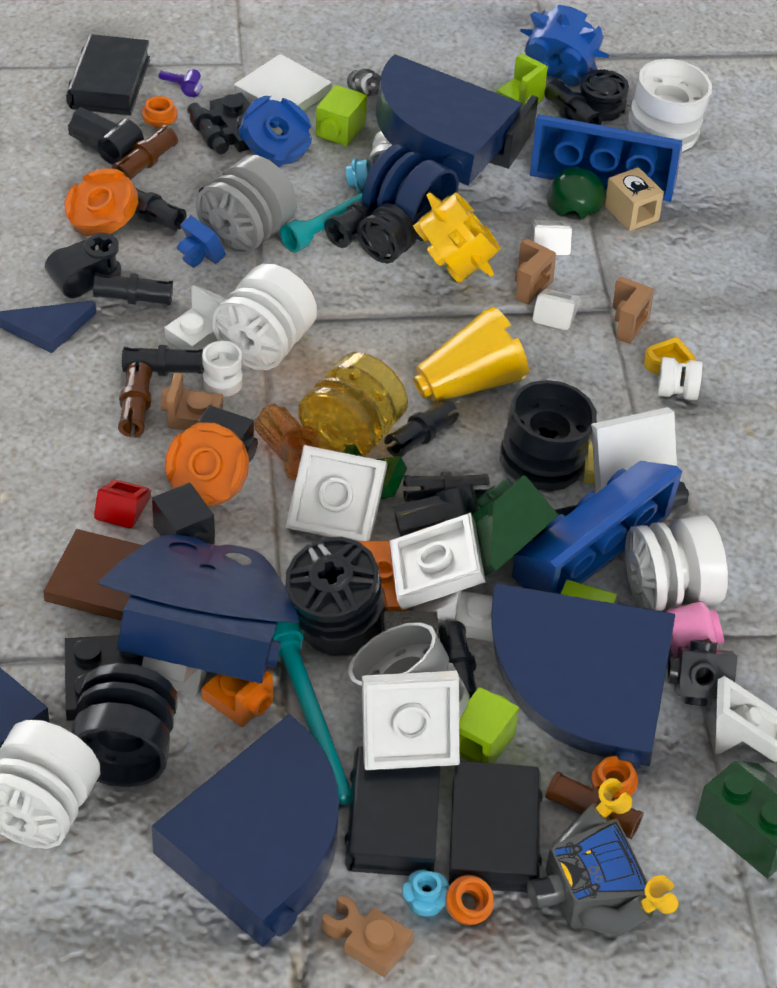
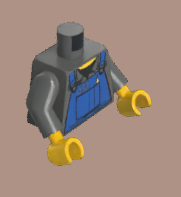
M610 778L601 784L599 788L601 803L599 805L592 803L549 849L546 877L534 879L527 883L529 899L535 910L559 904L564 918L571 928H587L614 936L623 935L652 918L655 909L661 913L670 914L677 910L679 900L673 893H667L662 896L665 892L671 891L674 888V884L668 877L657 875L647 882L618 819L610 820L608 816L612 812L624 814L632 807V797L627 792L621 794L617 800L612 801L614 794L622 788L623 784L619 780Z

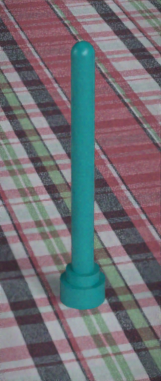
M362 193L309 221L294 219L281 226L280 238L283 245L292 253L308 247L314 234L325 229V221L328 218L341 215L346 211L347 206L355 201L362 203Z
M277 622L274 640L282 642L279 657L283 658L308 729L320 744L332 766L338 787L339 804H348L350 802L351 788L299 652L302 647L303 634L298 623Z

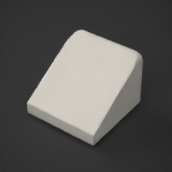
M532 221L533 242L556 252V255L570 254L572 228L567 221Z
M546 288L537 296L532 318L533 322L561 330H568L574 320L581 298L576 295Z

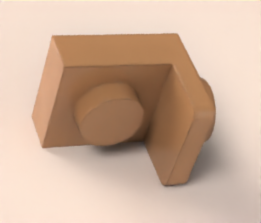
M525 239L520 243L519 265L515 274L517 300L529 305L539 293L554 281L556 252L529 239Z
M624 277L618 278L615 283L613 309L616 310L614 320L618 322L616 339L631 344L650 318L654 288Z
M174 373L171 386H164L162 391L161 410L167 411L168 428L186 430L191 428L190 426L198 422L209 405L223 409L224 406L223 394L184 390L182 373Z

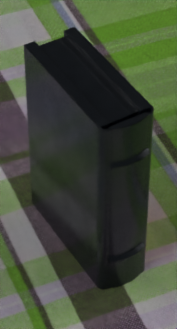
M89 34L85 46L82 47L81 57L73 78L69 81V88L66 94V102L69 108L77 110L82 107L92 112L131 116L150 62V56H148L149 40Z
M363 746L357 747L354 752L353 769L350 772L352 785L348 831L344 838L346 845L345 866L350 872L410 876L413 872L423 869L434 872L440 766L365 770Z
M459 761V765L454 766L449 886L459 877L472 875L484 880L491 890L528 893V881L540 878V867L542 865V856L540 854V803L542 802L543 793L541 791V773L538 767Z

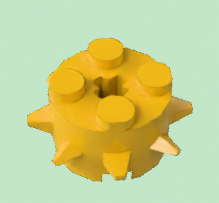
M457 192L446 197L443 201L432 193H428L426 196L432 209L421 217L413 227L425 242L430 241L432 244L427 248L431 257L439 266L447 263L446 268L457 283H461L478 269L493 277L495 273L490 260L495 257V254L500 251L501 247L487 225L483 226L473 213L475 210Z

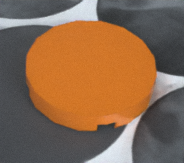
M103 168L89 172L83 176L84 181L79 183L78 186L74 184L69 189L64 201L65 214L75 230L85 236L97 233L111 234L117 231L131 219L138 205V192L135 186L123 172L117 169Z
M197 423L190 426L191 428L186 429L183 433L180 432L172 440L165 458V473L172 488L174 489L190 482L207 506L215 507L230 501L242 489L248 476L249 457L244 443L232 430L217 423Z

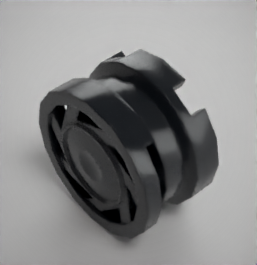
M602 69L587 72L582 77L580 94L586 98L587 104L602 115L603 121L618 119L620 113L625 112L629 84L624 76L615 71Z
M390 203L380 204L370 216L364 217L357 227L358 239L363 249L370 257L385 264L397 260L403 252H406L414 245L417 237L416 230L413 227L414 223L410 216L397 205Z

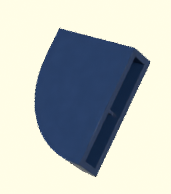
M394 54L382 70L376 104V118L381 132L391 145L402 144L425 156L426 161L432 159L455 171L459 182L469 186L505 146L506 133L520 113L522 103Z
M177 542L170 545V549L179 554L192 555L197 552V549L191 544ZM224 555V559L229 563L235 565H242L237 561ZM200 565V568L202 570H215V568L211 565ZM131 595L123 610L117 650L262 684L267 667L276 669L282 642L274 640L277 626L276 621L217 615L163 604Z
M495 583L491 608L495 657L508 691L526 716L551 737L572 748L605 758L617 756L618 760L630 762L634 769L640 768V765L650 766L675 614Z
M288 714L152 825L153 853L262 947L275 935L280 937L291 929L297 916L320 891L334 861L338 836L339 796L334 771L327 755L311 733Z

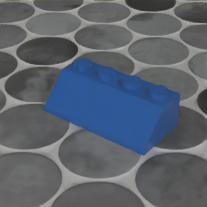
M537 114L530 176L554 180L560 171L568 167H581L598 175L604 183L605 190H607L610 177L639 167L664 191L663 201L671 202L678 176L682 140Z
M638 461L628 470L625 468L618 470L609 479L607 486L597 493L591 491L586 494L574 511L566 517L563 514L557 516L547 526L541 536L535 540L532 539L514 555L515 559L511 576L523 588L561 594L566 579L582 584L625 551L626 536L631 527L639 525L650 527L652 523L662 522L669 517L682 470L676 465Z

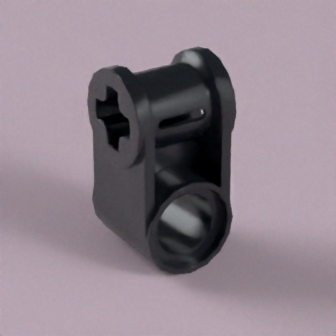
M108 233L93 234L85 240L52 252L45 262V270L66 297H80L86 292L93 290L95 273L121 276V265L116 259V254L119 251V242L116 237Z

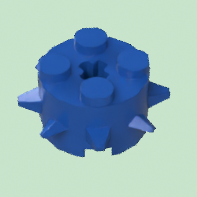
M555 5L552 11L546 12L543 10L541 14L534 11L530 14L534 29L520 30V32L529 37L525 46L526 55L548 66L547 76L562 80L571 87L580 85L582 77L587 72L598 70L594 61L596 57L609 58L607 53L600 50L604 39L600 26L594 29L591 24L585 21L586 13L570 6Z

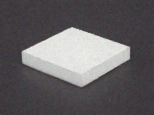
M281 54L234 84V94L242 92L250 104L257 98L271 96L269 100L281 101L282 98L288 99L298 105L303 111L324 98L332 89L331 81Z
M669 407L591 424L596 493L607 486L609 479L622 468L628 470L638 461L677 466L674 411Z
M304 445L286 528L323 537H345L355 541H371L388 463L386 461Z
M471 513L390 541L396 597L402 610L486 582L476 523Z
M457 671L362 676L363 761L365 770L459 765V676Z

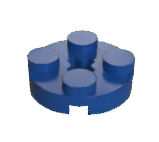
M263 96L254 100L244 113L238 131L239 136L255 155L270 160L277 167H281L283 164L294 163L305 154L311 145L312 137L310 138L309 133L311 128L310 120L305 112L294 102L282 98L281 101L269 100L271 96ZM270 126L272 128L280 127L282 133L280 135L275 134Z

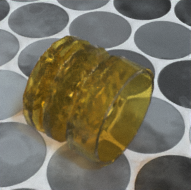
M351 352L342 356L327 372L325 377L319 380L313 389L309 390L299 403L298 417L303 430L318 448L343 453L346 445L355 444L361 455L366 457L383 436L405 414L408 406V396L401 380L383 361L367 353Z

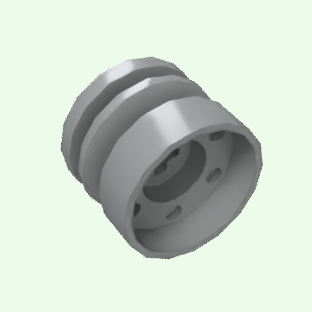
M246 155L199 192L196 200V210L200 222L217 234L223 249L235 255H247L294 217L297 210V200L291 182L279 167L259 155Z
M420 622L402 624L373 637L359 649L351 660L348 674L362 698V676L456 671V669L449 662V657L433 627ZM459 677L460 718L468 706L469 693Z

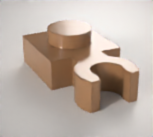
M339 896L336 904V910L340 914L345 915L346 918L336 920L326 913L322 916V930L333 938H347L344 943V952L384 978L413 944V931L374 907L366 916L358 913V907L355 902L346 896Z

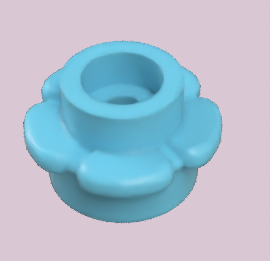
M358 158L352 159V165L346 166L349 188L355 187L359 194L362 193L366 178L371 170L368 159L358 160Z
M425 869L418 870L409 876V882L404 883L402 894L408 907L415 914L433 916L446 906L445 895L449 882L439 872H430ZM430 888L431 892H424L422 889Z

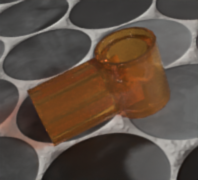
M275 403L262 408L260 415L254 420L255 431L283 461L286 476L296 480L303 447L306 445L319 448L318 433L311 427L301 426L285 407H279Z

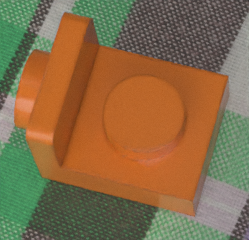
M266 670L262 684L216 674L201 688L204 701L242 728L255 716L263 715L271 706L274 698L273 674Z

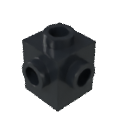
M690 640V647L679 646L677 657L670 656L668 683L675 684L674 691L678 696L685 697V704L712 706V699L717 700L718 679L726 676L735 682L738 656L732 651L717 650V642ZM705 667V675L701 678H695L696 672L700 668Z

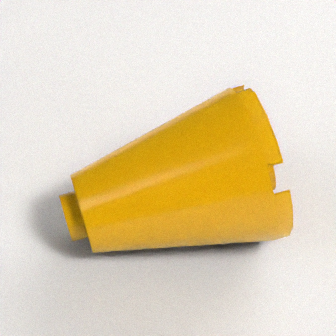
M491 307L484 310L416 367L417 376L413 377V381L423 399L429 397L432 402H438L444 398L451 399L520 382L526 378L525 375L529 374V366L519 338L512 339L505 330L511 324L499 309Z

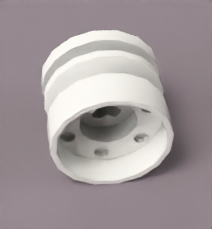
M658 59L647 63L639 73L635 97L632 100L631 110L627 119V129L629 131L682 140V152L692 148L698 141L700 128L703 124V114L707 110L712 93L710 79L698 67L685 61Z
M261 264L252 268L238 284L235 291H232L216 308L212 315V329L217 341H229L241 349L243 365L256 370H269L278 366L285 355L291 351L294 344L310 329L317 318V304L312 292L303 280L290 270L275 264Z
M707 515L674 519L669 528L665 523L656 522L652 523L650 527L639 525L629 529L625 542V563L631 592L638 608L666 612L671 608L682 606V602L685 605L703 602L707 606L720 604L725 599L728 588L726 554L721 536L714 522Z
M25 720L16 723L0 748V834L14 842L31 848L49 849L59 846L79 813L78 807L82 806L100 776V763L92 749L78 736L60 726L40 720Z

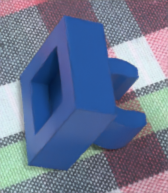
M192 215L180 225L186 238L179 242L177 249L185 255L182 258L183 261L192 268L198 266L204 257L217 264L226 255L217 234Z

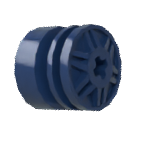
M396 144L385 150L373 164L363 188L362 203L368 208L370 213L380 204H395L403 209L415 224L432 209L426 195L432 193L443 201L455 192L458 193L459 179L455 171L432 159L426 161L425 156L402 144ZM417 233L416 239L419 241H424Z

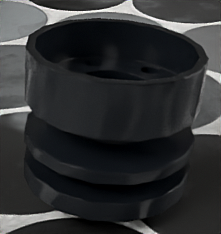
M535 381L519 388L511 400L507 426L504 430L500 446V462L505 472L514 480L525 475L537 490L554 491L565 489L575 483L583 472L585 459L588 455V446L592 441L591 424L597 423V410L591 399L578 388L559 381Z
M325 537L307 544L294 555L286 570L285 587L300 620L298 624L303 634V639L315 650L330 655H348L359 651L373 637L382 633L387 623L388 605L382 587L378 564L369 549L359 541L349 538Z
M115 663L100 666L89 672L81 684L80 698L76 706L77 716L72 723L71 733L78 736L89 746L100 763V776L97 782L109 786L135 787L146 785L158 779L167 764L170 732L174 726V715L178 705L177 691L168 679L154 670L139 665Z

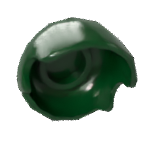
M568 167L556 175L546 198L548 205L559 216H564L569 211H575L582 219L587 214L596 213L600 210L606 199V192L603 181L595 173L581 167Z

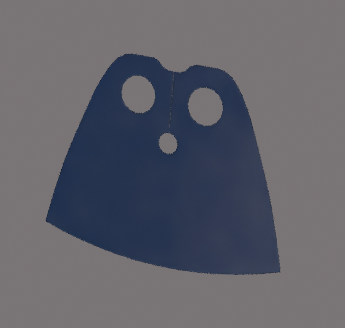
M178 534L163 535L149 541L124 558L97 583L133 596L195 611L246 619L300 623L297 611L289 598L286 587L270 562L259 552L236 545H213L194 537ZM177 542L191 544L197 549V552L192 555L179 554L172 551L170 545ZM240 553L249 557L251 563L248 565H235L226 561L224 555ZM200 565H211L215 570L205 571L200 568Z

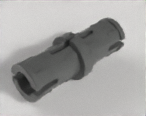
M366 68L354 70L347 77V85L351 90L366 94L367 97L378 94L381 76Z

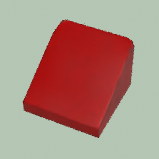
M113 479L97 491L94 518L125 528H132L145 508L152 490L140 485Z

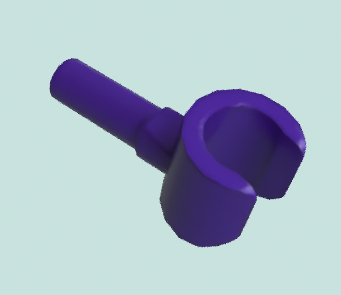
M196 69L189 70L186 75L166 71L159 72V79L178 83L181 85V91L188 97H197L203 88L202 84H197L201 75Z

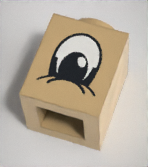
M638 167L608 179L604 207L628 231H632L659 221L664 191Z

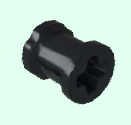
M355 201L347 206L346 211L341 215L328 218L325 221L324 228L329 240L339 248L349 246L352 238L357 236V227L364 217L370 216L371 213L363 203Z

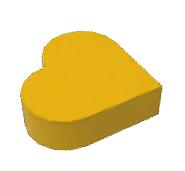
M676 336L648 347L645 352L644 366L649 372L659 374L662 357L675 358L678 363L685 364L690 360L696 361V358ZM681 372V380H683L684 372Z

